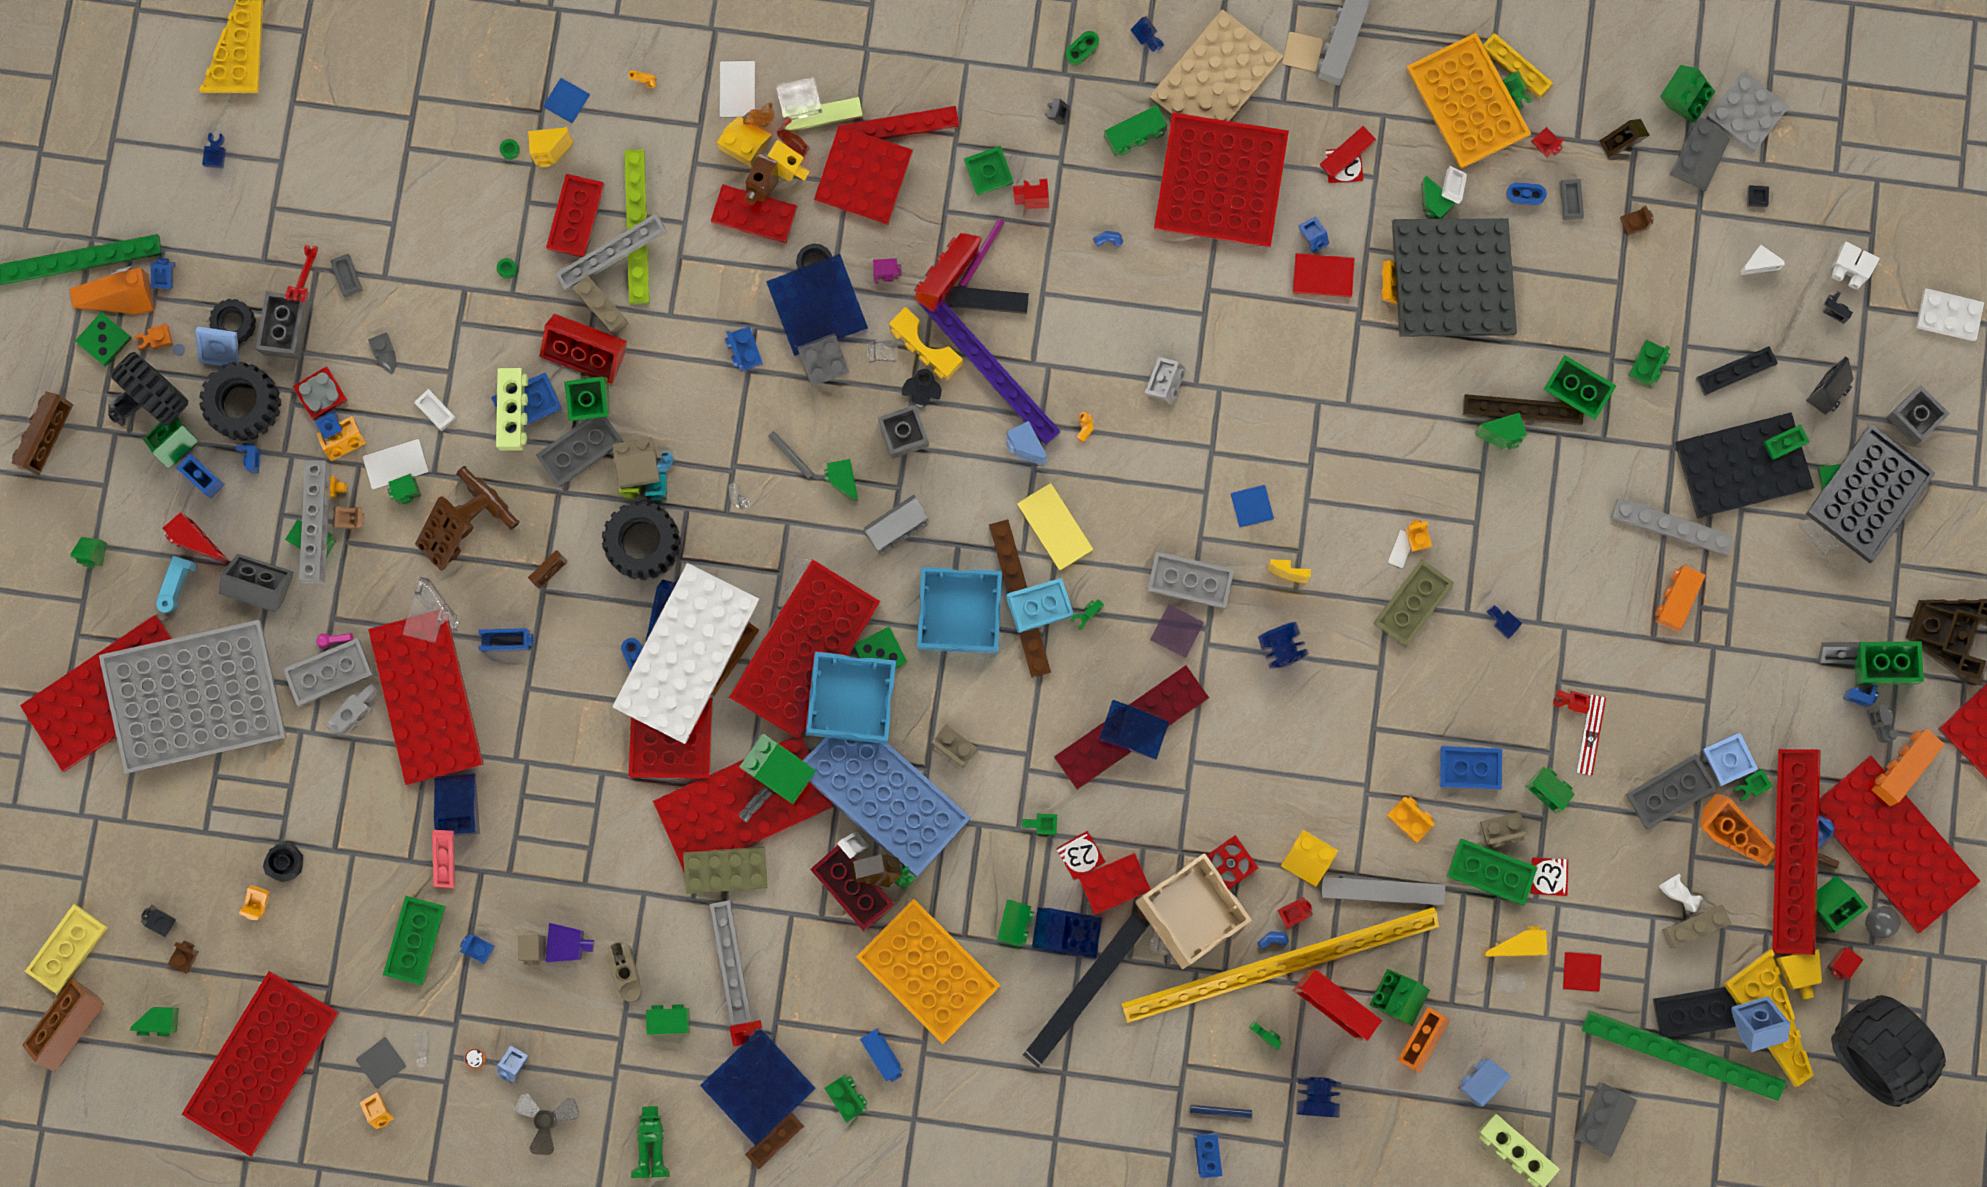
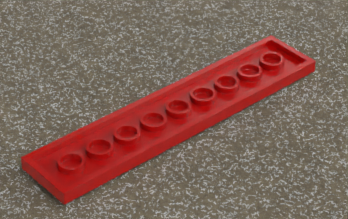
M1778 749L1772 941L1774 953L1815 955L1821 750Z

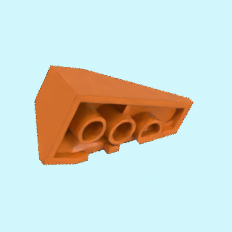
M142 268L121 271L69 288L73 308L102 310L113 313L120 312L130 315L154 311L149 276Z
M1716 793L1703 808L1700 827L1713 841L1765 866L1775 857V845L1729 797Z

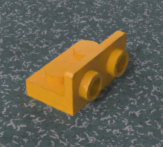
M353 416L339 422L342 431L327 439H324L321 432L317 433L321 447L330 461L366 444Z
M1405 796L1387 816L1415 843H1418L1435 825L1433 822L1434 818L1428 812H1422L1418 808L1419 804L1413 798Z

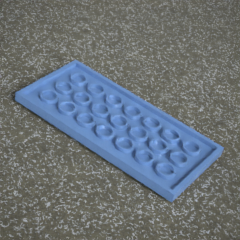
M825 737L803 760L816 770L809 782L891 856L898 857L900 864L903 867L908 866L910 868L909 872L916 878L971 819L969 815L888 743L881 744Z

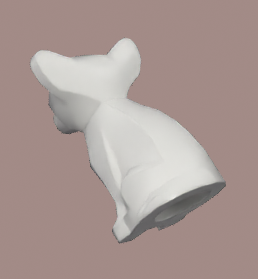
M1680 874L1659 885V888L1669 898L1684 904L1685 912L1688 916L1691 915V912H1696L1700 907V902L1703 901L1702 896H1692L1689 889L1680 881Z

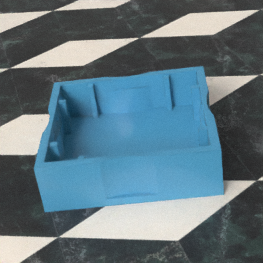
M922 567L918 650L998 654L1002 571H957L950 568Z
M815 652L805 735L886 744L889 735L890 702L894 686L896 661L876 658H851L840 654Z

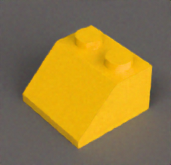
M738 116L727 125L718 139L717 145L719 150L752 168L758 155L762 154L771 140L772 134Z
M568 127L528 131L530 155L536 166L539 165V167H549L551 164H556L574 143Z
M1302 830L1281 867L1316 887L1331 865L1338 850Z

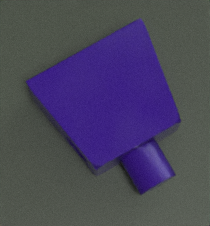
M549 923L545 962L555 963L581 960L582 951L593 952L595 942L594 940L583 939L584 931Z

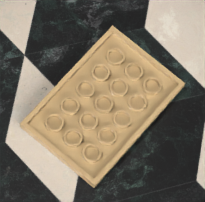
M1222 9L1152 92L1149 99L1170 116L1174 112L1231 121L1283 59V55Z

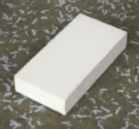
M1449 166L1446 171L1442 196L1459 204L1463 198L1467 174Z
M429 389L414 402L441 431L456 419Z
M858 832L848 835L837 843L850 859L864 852L869 847L868 843Z

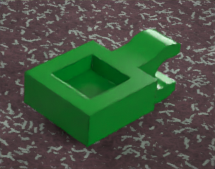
M1099 599L1095 602L1091 600L1084 607L1086 610L1084 614L1073 615L1071 622H1074L1075 619H1080L1082 624L1078 626V629H1083L1085 624L1104 607V604Z
M1037 813L1036 819H1022V828H1036V834L1057 835V814Z

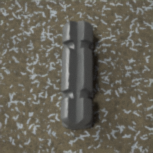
M762 787L759 794H756L745 806L746 809L739 813V817L747 822L752 817V813L755 814L764 804V800L771 796V791L766 787Z

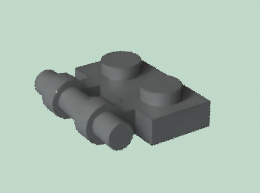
M1886 704L1867 710L1872 729H1875L1878 740L1881 743L1895 740L1898 733L1896 730L1891 729L1890 726L1893 719L1891 709L1887 708Z

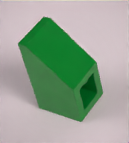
M81 537L72 550L70 557L84 567L95 568V565L103 566L107 543L100 539Z
M152 1007L130 1027V1031H137V1035L149 1036L150 1032H157V1036L170 1037V1033H177L179 1008Z

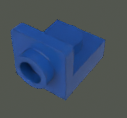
M1316 216L1298 225L1300 232L1308 241L1312 252L1322 249L1329 244L1327 231Z
M159 258L150 264L151 288H173V267L176 266L175 262H169L167 258Z
M334 410L315 421L324 439L342 431L337 421L338 416Z
M243 443V446L236 445L237 451L247 453L243 460L245 469L250 473L259 474L261 450L253 443Z
M1870 686L1866 694L1863 689L1851 688L1845 691L1843 699L1868 707L1872 703L1874 704L1878 698L1879 692H1876L1878 686Z
M1820 815L1818 849L1833 836L1835 829L1829 819L1823 818Z
M470 934L462 940L460 952L485 964L495 946L474 934Z

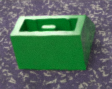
M1680 65L1660 97L1669 109L1694 123L1711 100L1715 90L1699 68Z
M1835 876L1817 890L1816 916L1829 933L1838 932L1868 909V906L1857 892L1838 876Z
M1387 969L1369 1005L1405 1024L1413 1026L1430 989L1411 978Z

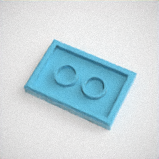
M1062 578L1005 595L1018 633L1064 620L1074 615Z

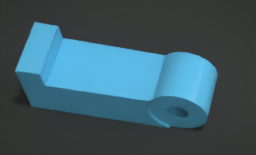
M176 556L172 557L156 602L159 611L172 614L177 610V599L188 570L195 571L196 563Z

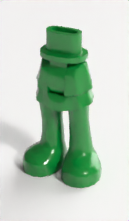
M658 1106L642 1107V1116H639L641 1120L637 1128L638 1136L636 1139L638 1140L639 1161L637 1168L631 1171V1178H650L649 1143H652L653 1147L651 1178L670 1177V1171L664 1166L662 1142L664 1137L662 1133L664 1129L660 1120L661 1116L658 1115Z

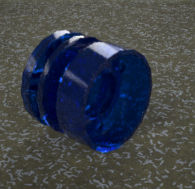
M1297 622L1276 627L1257 637L1262 650L1272 649V652L1266 655L1265 659H1276L1268 664L1269 669L1290 666L1309 654L1308 649L1298 651V648L1305 645L1304 641L1294 642V639L1301 635Z
M1325 1077L1298 1079V1084L1307 1085V1090L1297 1089V1093L1306 1095V1099L1297 1101L1296 1115L1340 1118L1341 1104L1331 1101V1097L1341 1096V1092H1332V1087H1341L1342 1082Z

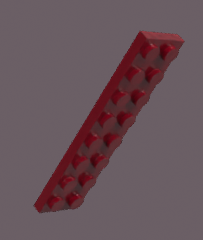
M1185 665L1055 755L1054 758L1076 790H1078L1208 700L1209 696L1187 665Z

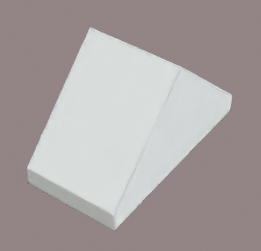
M1760 245L1741 269L1740 274L1746 275L1780 270L1785 263L1784 260Z

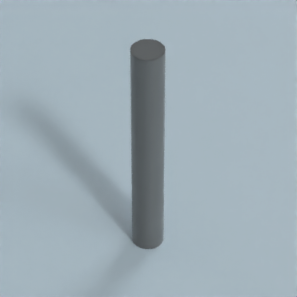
M773 431L768 437L808 479L812 478L814 473Z

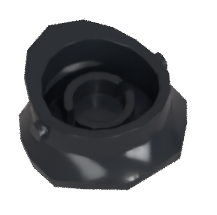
M276 844L273 848L269 849L264 859L263 869L265 875L280 882L296 878L302 872L303 854L294 844Z

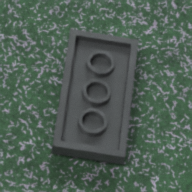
M607 417L586 419L537 453L536 457L560 488L613 451V444L624 441Z
M1694 754L1625 795L1647 830L1715 791L1717 787L1697 754Z

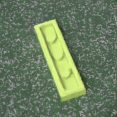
M859 97L782 112L786 132L863 118Z

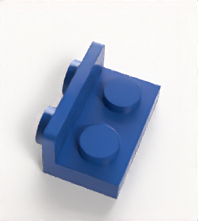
M750 326L734 332L726 331L728 337L724 339L728 349H733L734 356H731L735 367L739 366L742 372L763 364Z

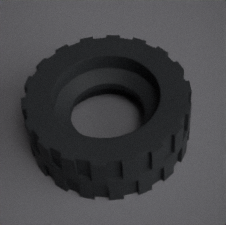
M237 299L222 300L210 312V328L229 331L223 326V319L228 313H238L242 318V324L239 329L231 332H237L238 344L247 341L253 335V331L256 328L254 313L242 301L240 302Z

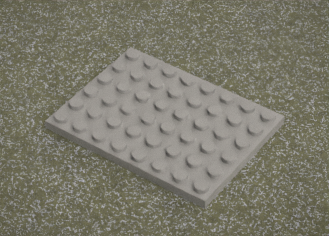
M261 620L99 655L124 774L287 738Z

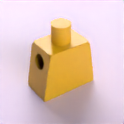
M777 140L767 157L777 161L778 176L789 182L792 181L794 176L805 181L810 170L801 166L804 158L781 141Z
M1819 949L1815 950V955L1792 954L1775 958L1788 989L1799 988L1802 1000L1813 998L1812 985L1822 982Z

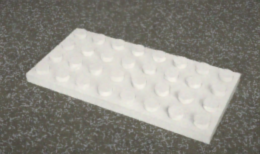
M687 563L624 683L613 708L686 744L760 599Z

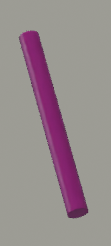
M998 218L958 284L960 287L968 285L1005 222L1002 219Z

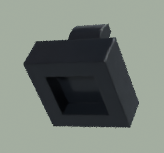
M1054 99L1053 103L1047 104L1051 111L1049 114L1045 113V116L1050 120H1054L1059 125H1065L1070 106L1061 99Z

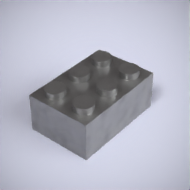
M266 291L255 349L263 355L301 359L311 302L308 299L306 302H301V296L298 301H293V295L290 300H285V294Z

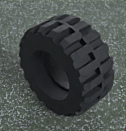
M136 352L129 353L111 371L110 377L163 425L170 424L188 406L189 400Z
M231 362L227 364L228 367L226 368L222 365L217 368V373L211 372L208 375L210 380L208 382L204 381L202 385L205 390L200 392L199 398L203 402H200L199 405L203 411L204 419L214 430L232 440L247 441L248 437L256 439L260 432L264 435L268 432L266 428L269 425L273 427L276 423L273 420L274 417H279L280 410L277 407L281 406V399L278 397L280 392L275 386L276 383L263 370H260L253 364L248 365L246 362H239L237 365ZM241 385L252 386L257 394L256 404L252 411L241 418L229 417L224 409L228 393Z
M634 501L630 502L629 506L622 505L619 507L620 510L617 513L614 511L610 515L612 518L610 521H606L604 525L606 529L602 531V547L608 561L619 573L631 579L640 578V580H647L649 577L654 579L661 572L666 573L668 571L667 568L670 565H674L676 562L675 557L676 555L679 556L681 538L675 521L665 509H661L659 505L654 503L649 504L647 501H641V503ZM636 524H651L660 535V543L656 551L650 556L641 559L628 555L623 546L626 532Z

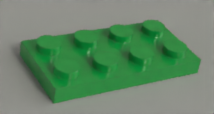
M1460 838L1446 877L1525 906L1538 867Z
M405 896L384 968V976L424 985L446 906Z

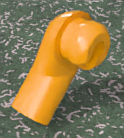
M631 70L628 73L629 79L646 83L648 88H654L657 85V79L653 74Z
M1081 412L1078 417L1082 429L1076 438L1083 443L1094 429L1092 417L1087 412Z

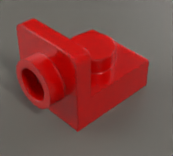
M1545 127L1531 142L1548 158L1552 154L1556 156L1563 149L1562 144L1565 140L1563 138L1558 139Z
M1304 897L1277 910L1286 928L1313 915L1312 906Z
M761 1020L729 1026L733 1046L749 1044L748 1035L755 1034L754 1030L762 1028Z

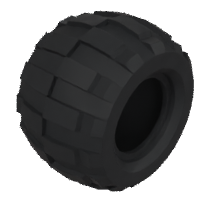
M1877 995L1875 998H1868L1857 1004L1841 1019L1835 1028V1033L1831 1036L1833 1051L1845 1070L1871 1096L1889 1106L1900 1107L1923 1096L1935 1085L1942 1074L1941 1071L1946 1066V1057L1942 1045L1930 1028L1907 1006L1888 996Z

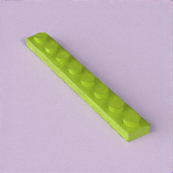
M644 149L624 150L627 230L647 219ZM648 244L628 255L630 304L650 303Z

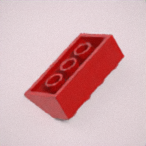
M960 233L957 238L953 237L947 245L949 249L946 253L941 252L936 260L938 262L935 267L931 266L925 274L927 277L925 281H920L915 287L914 291L916 294L914 300L934 312L978 253L982 238Z
M554 313L545 324L539 357L594 378L607 377L608 383L613 384L624 358L627 341Z

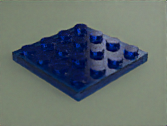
M840 254L766 281L794 356L800 354L797 347L833 333H835L838 340L868 328Z
M761 1028L700 1085L755 1146L816 1089Z

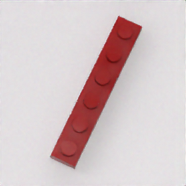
M956 106L843 124L841 126L880 139H888L959 127Z

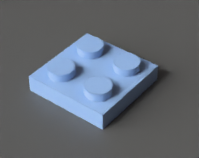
M197 327L195 334L199 363L228 367V363L234 362L238 365L240 358L237 332Z
M1737 733L1702 749L1719 786H1723L1758 770L1741 733Z

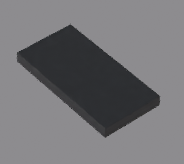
M1726 987L1653 999L1660 1036L1675 1038L1736 1027L1731 1008L1738 1004Z

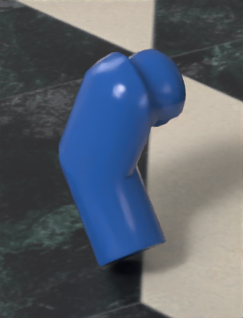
M1105 231L1093 238L1097 247L1107 241L1113 242L1115 246L1123 244L1122 235L1119 232Z
M1270 931L1257 944L1265 950L1272 943L1286 946L1289 939L1284 932Z

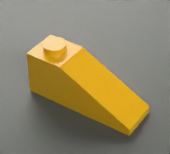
M1528 926V930L1521 931L1484 951L1482 957L1547 955L1546 930H1540V926Z

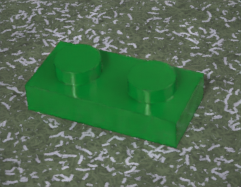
M1800 424L1765 441L1763 444L1773 461L1808 444L1810 441Z

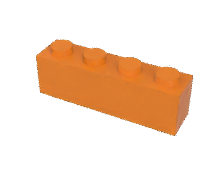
M1927 728L1920 732L1918 730L1909 737L1910 743L1904 745L1898 751L1899 756L1897 759H1893L1886 766L1888 770L1885 774H1880L1874 781L1876 785L1872 791L1889 806L1901 801L1945 746Z

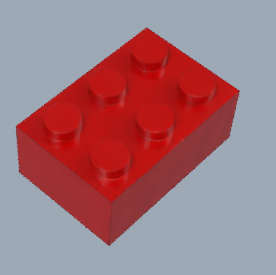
M1135 853L1078 877L1094 916L1146 894L1151 890Z

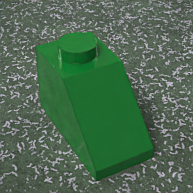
M1428 176L1424 177L1421 183L1425 216L1428 219H1443L1452 209L1455 202L1443 197V189Z
M846 459L827 463L828 469H824L826 481H830L833 488L854 502L858 501L851 460Z

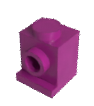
M897 258L873 259L875 284H879V280L892 282L894 279H898V276H902L901 264H897Z

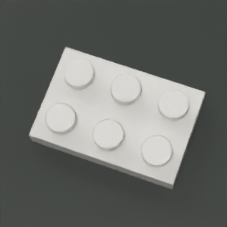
M1926 288L1923 290L1916 328L1976 341L1984 302Z

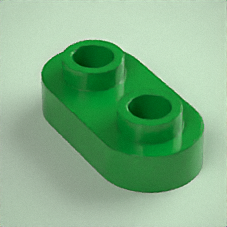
M1093 31L1084 32L1067 48L1066 60L1072 65H1079L1084 62L1098 48V35ZM1090 40L1093 42V44L1087 45L1086 41ZM1073 54H1078L1079 57H1078V58H1073L1072 55H1073Z

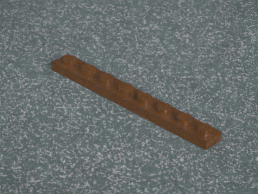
M1009 520L989 524L1007 592L1011 593L1027 588ZM1039 627L1020 632L1019 635L1031 678L1051 673Z

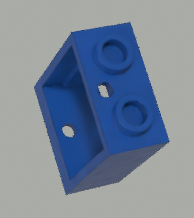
M1215 1132L1194 1134L1199 1177L1211 1178L1222 1176L1218 1134Z

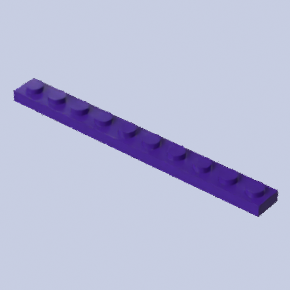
M943 300L934 312L917 302L1025 423L1029 421L1036 436L1045 446L1061 433Z

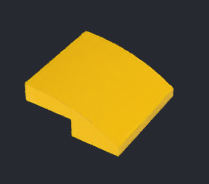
M1270 559L1267 565V570L1272 574L1289 581L1307 583L1311 577V569L1291 568V560Z

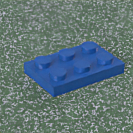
M546 373L528 380V386H525L528 404L524 405V413H527V425L562 409ZM514 386L510 388L508 393L514 394L517 391L518 387ZM497 395L491 398L497 409ZM510 406L508 413L516 412L517 406ZM517 425L509 426L508 433L516 431Z
M1441 746L1439 787L1501 790L1502 749Z

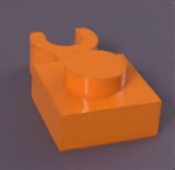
M167 324L147 329L148 335L137 334L135 336L137 341L144 340L142 345L137 346L139 350H146L149 345L153 349H158L173 344Z

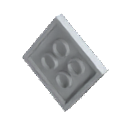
M1742 71L1706 119L1717 124L1721 130L1754 153L1790 106Z

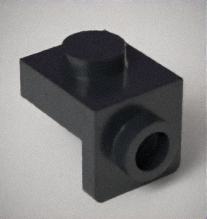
M154 905L146 908L141 915V923L163 937H166L176 921L174 917L157 909Z

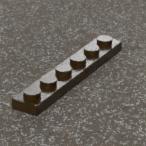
M1465 394L1463 398L1462 415L1503 418L1520 413L1523 421L1583 425L1584 413L1567 403Z

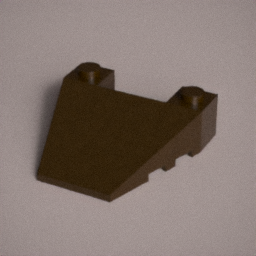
M1987 599L1918 600L1906 639L1909 641H1921L1922 651L1959 679L1981 685L1987 669V661L1969 656L1979 625L1987 626Z

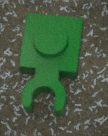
M1519 71L1502 80L1511 97L1516 98L1515 104L1517 108L1521 109L1524 107L1522 104L1523 98L1527 103L1532 102L1530 95L1524 92L1528 86Z
M1760 769L1743 780L1746 784L1745 786H1737L1733 791L1742 790L1744 796L1739 801H1744L1749 798L1750 793L1753 797H1756L1773 787L1764 771Z
M902 865L900 866L902 875L894 883L901 887V889H904L914 883L913 880L916 877L909 873L910 868L908 866L903 867Z
M1255 1021L1250 1025L1249 1029L1274 1049L1278 1050L1283 1044L1279 1041L1281 1037L1273 1030L1268 1032Z

